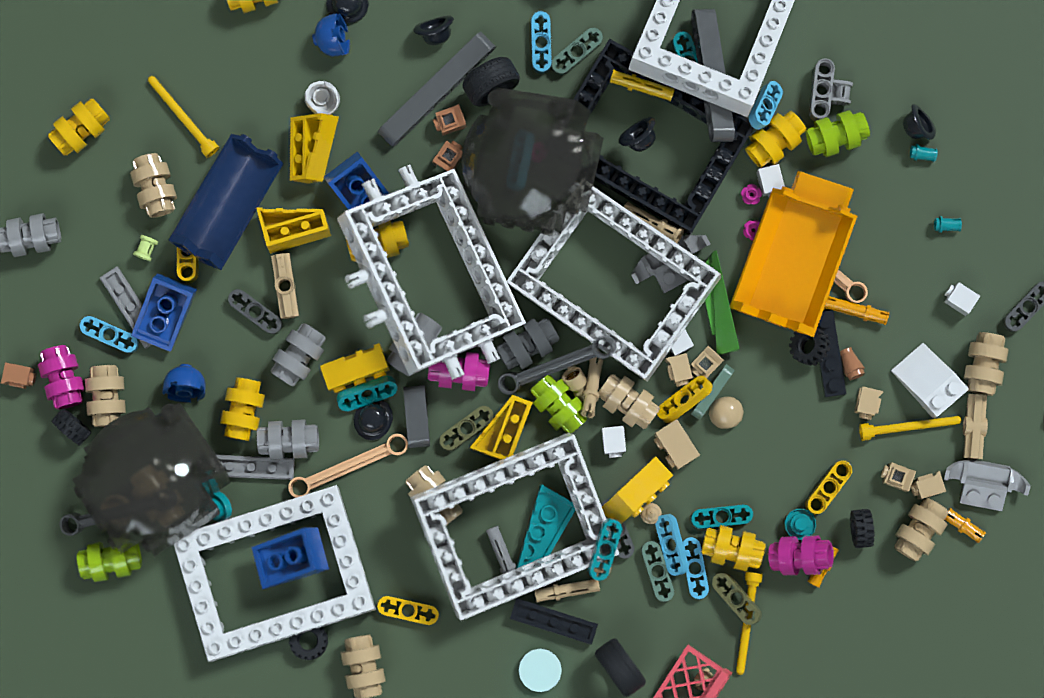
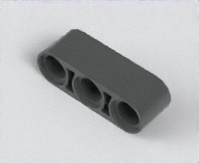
M425 385L403 387L408 447H430Z

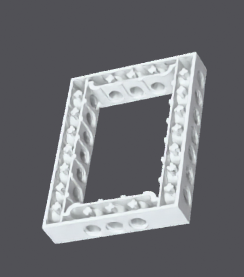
M656 0L628 70L748 117L795 0L771 1L740 80L661 49L663 39L667 34L680 0Z
M580 178L511 274L507 283L591 343L600 336H611L616 342V350L611 357L648 382L721 279V274ZM587 212L596 216L690 281L683 288L684 292L675 305L672 304L670 306L671 310L665 319L658 323L659 327L650 340H646L643 352L637 349L631 342L621 338L615 331L608 329L598 319L588 315L579 306H575L568 301L562 294H558L546 283L539 280ZM606 340L598 342V348L607 354L610 353L611 347Z
M566 433L410 497L456 617L460 620L588 568L601 524L606 520L575 435L571 433ZM555 463H558L586 540L470 587L469 580L465 578L460 566L462 562L455 553L454 541L449 537L445 527L447 523L439 511L447 507L451 509L457 503L467 499L473 500L474 496L487 491L492 492L496 487L506 483L512 484L518 478L534 475L535 471L545 467L551 468ZM607 526L606 530L609 531L608 538L603 536V539L613 542L614 539L609 538L611 531L609 526ZM607 543L602 544L599 549L601 555H608L611 550L610 545ZM616 549L615 556L619 555L618 549ZM597 557V559H596V560H599V561H601V562H602V561H605V560H603V559H601V558H599V557Z
M337 485L172 537L206 655L210 662L289 638L293 634L311 631L312 628L324 627L376 610ZM323 513L347 595L224 633L223 622H220L216 609L218 605L214 601L210 589L212 584L211 581H208L204 566L206 564L199 552L206 549L213 550L215 546L225 543L232 544L235 543L234 540L247 536L254 537L257 533L266 530L273 531L276 530V527L288 523L295 524L298 520L307 517L314 518L317 514Z

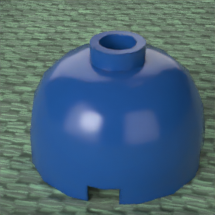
M331 14L319 20L315 33L312 35L315 46H318L324 54L332 57L349 53L350 40L345 41V32H348L342 15Z
M181 364L166 374L162 394H168V399L177 402H191L190 398L196 397L197 401L205 397V379L202 373L191 365Z

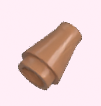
M851 347L840 351L845 376L850 381L865 375V367Z

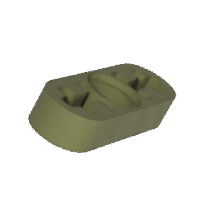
M481 406L441 435L440 444L442 448L448 451L454 450L481 431L493 420V411L487 406ZM481 410L483 412L488 411L490 413L488 415L489 420L485 421L483 419L479 421L478 424L481 426L476 428V424L470 418L474 416L476 420L480 417L479 412ZM465 422H469L473 426V431L467 435L463 434L460 430L461 425ZM457 428L459 435L464 439L459 441L457 437L453 441V446L449 444L445 446L444 442L446 439L444 437L447 435L449 437L454 436L456 433L453 430Z
M716 574L712 580L713 588L745 624H757L762 616L761 610L729 574ZM719 578H726L727 581L725 582V584L729 588H732L734 586L735 589L728 592V590L724 586L719 587ZM736 592L742 596V602L739 605L733 604L731 600L732 595ZM745 606L749 611H755V619H747L748 613L746 610L742 609L740 612L739 608Z

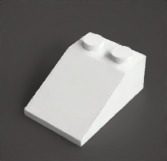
M924 343L891 370L932 418L938 417L969 390L962 380Z

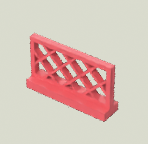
M688 644L654 698H663V691L671 688L673 689L674 698H678L676 687L687 686L690 698H717L732 672L722 668ZM688 652L696 656L698 665L686 666L685 657ZM711 666L717 672L713 678L705 679L702 667ZM699 668L701 680L690 682L688 670ZM684 670L686 683L675 685V672ZM702 683L703 694L693 697L691 685Z

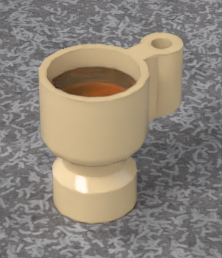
M575 365L568 367V370L562 375V379L570 388L569 390L574 391V396L584 401L582 395L586 389L587 379L580 367Z

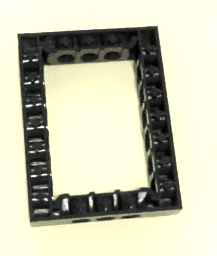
M609 38L546 144L545 151L657 217L667 219L671 225L683 228L685 233L691 235L754 128L748 118L732 111L735 130L734 140L732 142L720 143L684 205L677 202L676 198L673 197L672 199L658 191L659 188H653L640 180V177H634L625 172L621 166H615L603 159L604 156H598L585 148V145L577 144L575 140L609 85L613 70L631 76L635 74L638 78L673 88L628 70L634 52ZM675 88L671 102L665 100L707 124L703 99Z

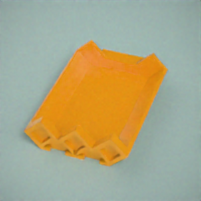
M797 171L791 189L784 186L781 189L772 188L730 308L814 337L857 216L850 213L851 209L848 208L854 189Z

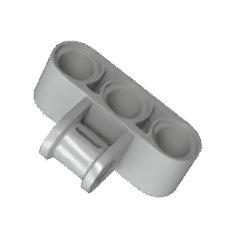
M827 58L819 60L813 70L809 116L813 121L826 118L829 115L831 104L851 105L849 98L853 83L834 80L835 67L833 62ZM824 65L828 67L829 73L822 74L819 71V66ZM818 86L825 87L827 94L820 95L816 88ZM822 107L825 114L822 116L817 115L814 112V108Z

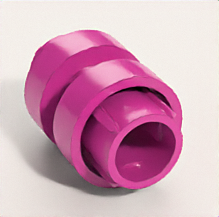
M66 345L54 346L41 351L40 357L42 362L38 364L41 378H48L50 383L44 386L47 400H53L54 407L57 410L81 404L83 401L81 392L85 388L82 377L74 376L73 371L79 368L76 355L70 354L69 348Z
M466 352V358L457 357L465 374L456 379H451L445 362L442 363L441 361L430 366L428 369V379L430 381H438L441 388L452 389L454 382L462 383V390L475 391L476 386L486 387L488 385L490 364H487L485 359H479V353Z
M796 536L781 537L779 542L770 544L768 559L771 569L773 571H781L784 576L798 575L802 568L806 575H818L822 573L823 569H829V567L833 566L834 552L832 543L829 540H821L820 536H804L802 543H799Z

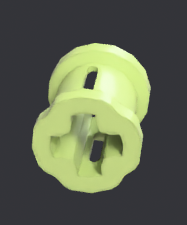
M141 235L140 244L133 255L143 260L151 261V253L154 246L158 244V241Z

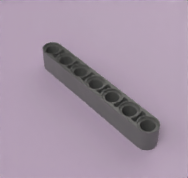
M693 9L691 24L698 64L726 74L715 9ZM703 100L710 141L732 142L735 135L732 111Z
M482 32L476 34L381 126L378 134L391 147L396 146L471 71L478 67L494 51L496 46Z

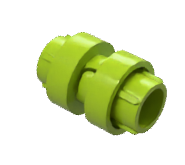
M848 110L838 113L834 122H831L828 117L814 121V127L805 131L809 149L813 155L823 153L825 157L838 154L839 147L843 145L847 150L860 147L861 141L870 137V130L863 113L852 114Z
M547 375L530 390L537 398L533 404L540 413L547 410L551 414L552 418L548 422L556 431L562 428L566 433L572 434L588 420L587 417L581 415L583 403L578 397L571 400L566 394L570 388L563 379L556 382L551 375Z
M125 537L112 539L110 547L104 548L102 542L88 544L86 550H80L77 553V564L81 578H92L94 582L108 580L109 573L115 572L118 578L132 575V570L142 567V556L137 541H126Z

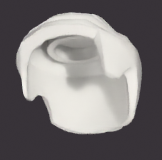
M318 81L312 83L306 90L305 103L315 114L324 113L332 115L339 107L340 95L331 83Z

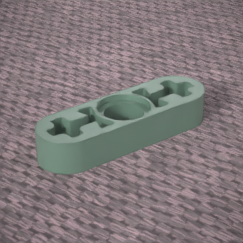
M597 28L586 30L555 56L551 66L553 72L557 75L567 74L598 48L603 38L601 31ZM589 34L593 36L597 34V42L591 41L587 45L590 49L587 50L586 46L580 41L583 40L586 43L589 40ZM573 47H581L583 54L580 57H574L571 54ZM567 53L570 60L565 63V69H557V61L563 62L566 60L567 57L564 54Z
M727 364L723 367L712 383L711 393L697 404L691 415L698 420L703 417L735 371Z
M654 541L646 542L642 546L641 553L655 597L663 602L669 601L674 595V589L661 548ZM648 545L657 548L654 555L656 559L660 557L661 562L648 564V560H652L651 555H646L645 550H648ZM655 565H660L664 569V574L659 578L654 577L651 572ZM667 578L668 582H663L664 587L670 589V592L667 593V598L658 594L661 591L660 584L655 586L654 581H661Z

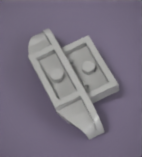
M706 235L682 236L678 245L693 254L710 245V242ZM649 253L641 258L631 274L636 284L654 275L664 293L688 281Z
M969 458L968 460L958 461L948 466L944 480L957 479L963 483L959 500L961 504L997 511L1003 510L1007 492L1015 490L1028 496L1031 487L1028 481L1019 472L1010 468V466Z

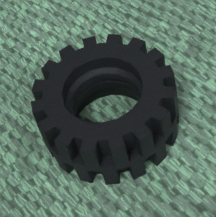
M816 329L813 337L815 346L809 354L805 353L804 346L811 336L794 331L793 334L795 336L790 338L792 343H789V348H792L790 354L793 355L792 357L805 365L815 366L818 365V362L822 363L824 361L823 357L827 358L828 354L826 352L830 351V347H828L830 340H827L829 337L824 331Z
M62 408L51 420L64 435L79 446L92 433L77 417L65 408Z
M870 509L851 510L850 528L853 545L855 548L873 547L875 533Z
M323 627L312 628L310 631L317 637V645L311 650H305L300 645V637L303 633L293 634L289 637L290 649L294 655L303 660H314L323 655L328 644V636Z

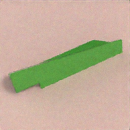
M716 250L712 252L706 264L719 272L721 279L706 298L705 306L711 334L716 336V353L722 355L737 352L739 344Z

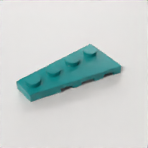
M542 484L539 486L516 569L550 555L575 512L573 502Z

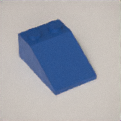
M358 151L324 176L327 183L348 210L370 202L362 186L368 180L375 179L382 196L389 194Z
M156 274L152 279L131 336L171 352L197 289Z
M302 528L252 547L262 589L308 577L329 569L318 528Z

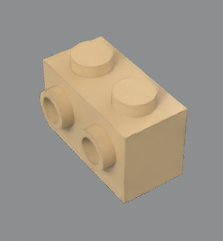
M677 419L655 433L656 438L653 440L660 450L664 449L668 456L665 459L671 468L676 467L678 470L700 456Z

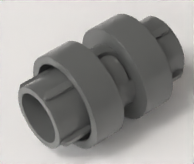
M533 318L523 325L524 332L517 335L513 330L503 336L504 343L497 346L496 350L508 370L518 365L521 369H524L533 363L530 358L533 355L539 353L543 358L553 352L551 345L558 342L560 338L548 318H544L538 323Z

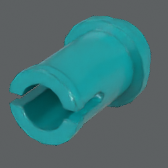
M919 144L911 146L909 157L913 158L914 161L921 159L935 162L938 150L937 148L920 147Z
M939 216V218L934 219V230L942 233V231H961V218H943Z

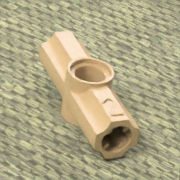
M290 253L273 255L271 258L281 319L299 317ZM283 281L291 283L288 291L280 290V284Z
M968 394L967 412L963 421V435H965L963 458L983 459L984 437H986L988 420L986 418L987 395Z

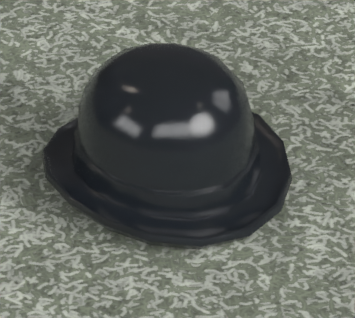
M327 0L326 3L328 13L330 15L341 14L345 23H354L361 20L366 15L369 7L368 0Z
M442 16L419 23L414 27L413 31L415 34L422 35L427 44L440 45L449 39L451 35L450 25L453 23L454 18L452 16Z
M912 104V111L903 119L905 132L912 139H921L923 137L928 140L934 139L936 129L933 122L919 106Z
M646 117L630 126L620 135L618 143L622 146H629L637 152L650 148L656 139L653 129L655 118Z
M380 400L357 408L354 415V428L358 435L372 441L386 435L393 421V413L389 404L384 400Z

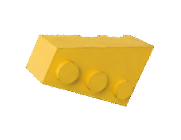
M319 113L291 117L290 181L302 183L323 182L339 116Z
M256 207L270 254L331 236L323 209L286 210L283 208L263 209Z
M380 343L375 344L373 348L364 351L359 350L356 354L341 357L320 366L328 390L334 391V393L345 390L347 385L353 383L354 386L365 383L367 378L373 376L374 379L386 376V372L390 371Z
M512 395L471 445L470 449L499 460L514 455L533 402Z
M655 457L602 506L604 515L608 519L617 520L620 524L631 515L635 518L644 510L642 507L644 503L649 505L657 497L654 494L657 490L661 493L670 485L668 480L673 474Z

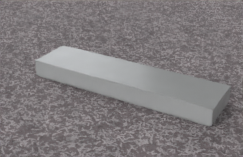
M117 266L101 276L100 280L131 328L134 329L143 304ZM140 340L145 349L152 345Z
M209 455L208 476L292 480L294 478L295 459L271 460L270 457Z

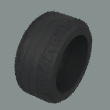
M497 57L471 71L465 77L462 87L474 106L482 107L500 100L513 91L519 84L520 75L509 58Z
M617 639L609 640V642H606L595 651V656L623 696L629 697L645 685V678Z

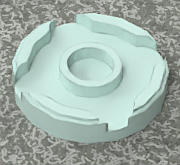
M531 650L522 658L519 666V675L523 684L530 690L537 692L548 691L560 680L562 671L560 661L549 650Z

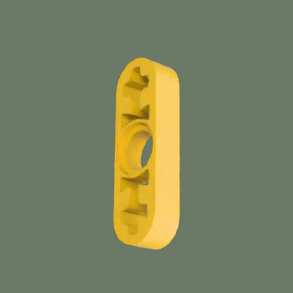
M704 376L694 378L660 404V410L657 413L658 417L665 423H672L707 397L712 391V383ZM689 395L688 401L684 404H681V399L684 396Z
M391 596L382 597L377 605L379 612L383 615L421 624L432 625L439 618V612L434 606ZM391 600L390 604L397 606V601L401 602L398 609L399 615L394 614L395 609H389L388 612H385V608L381 607V604ZM406 604L412 605L415 610L414 614L410 617H406L402 613V608ZM418 606L422 607V612H428V609H432L435 618L426 621L425 616L419 615L420 620L415 619L418 614Z

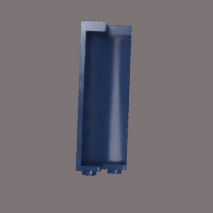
M244 134L240 136L230 135L169 238L173 245L186 254H192L199 258L200 262L222 270L256 212V207H259L283 165L277 158L278 154L270 149L266 151L257 149L251 143V138Z

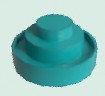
M213 491L206 495L204 501L205 512L216 522L225 521L231 517V503L222 492Z
M795 509L786 516L784 527L790 537L796 536L798 540H803L804 536H811L815 532L816 519L808 510Z

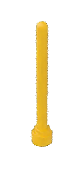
M150 76L148 78L149 84L201 144V152L206 158L213 156L220 147L215 141H211L203 135L154 76Z
M953 416L875 427L869 425V423L859 424L861 441H866L879 434L957 425L961 423V418Z
M746 572L747 595L755 603L757 586L759 587V583H762L763 574ZM745 607L748 613L747 619H752L753 611H749ZM744 622L736 667L738 675H742L745 672L751 625Z

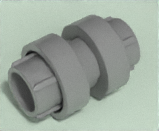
M44 213L30 215L28 223H23L21 218L9 219L6 221V227L0 228L1 253L12 252L14 257L28 255L29 248L33 247L37 253L51 251V244L61 242V231L57 218L46 219Z
M418 313L415 321L420 331H423L424 335L422 336L426 344L438 338L437 336L441 332L442 327L423 313ZM393 341L389 347L392 353L388 357L387 363L403 374L411 376L408 374Z
M305 323L301 324L297 331L291 330L285 339L290 345L285 352L279 349L272 359L276 363L272 367L271 373L290 386H295L300 378L305 380L311 371L306 366L310 359L313 358L318 361L324 352L321 346L326 340L325 336Z
M306 419L292 420V427H283L282 421H269L268 427H259L257 429L258 453L261 455L269 454L271 460L284 459L287 452H293L294 459L308 458V452L319 451L318 425H307Z

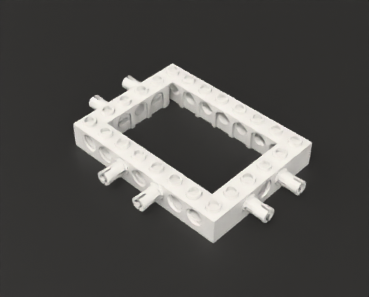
M407 165V167L404 166L398 170L406 188L382 196L375 179L368 180L362 186L370 202L345 211L337 218L361 270L347 275L345 280L346 283L352 281L348 284V287L351 289L365 282L367 283L379 310L364 315V322L369 321L366 324L368 328L385 322L409 375L442 361V363L445 362L453 380L465 374L458 362V354L478 346L481 347L487 364L500 359V356L493 345V339L526 324L455 169L418 182L411 165ZM436 202L489 316L483 320L473 322L459 331L455 330L426 344L422 336L424 333L420 331L413 315L415 314L410 310L404 297L406 294L401 290L395 277L396 273L392 271L386 258L387 253L386 251L383 252L377 239L378 234L374 232L372 227Z

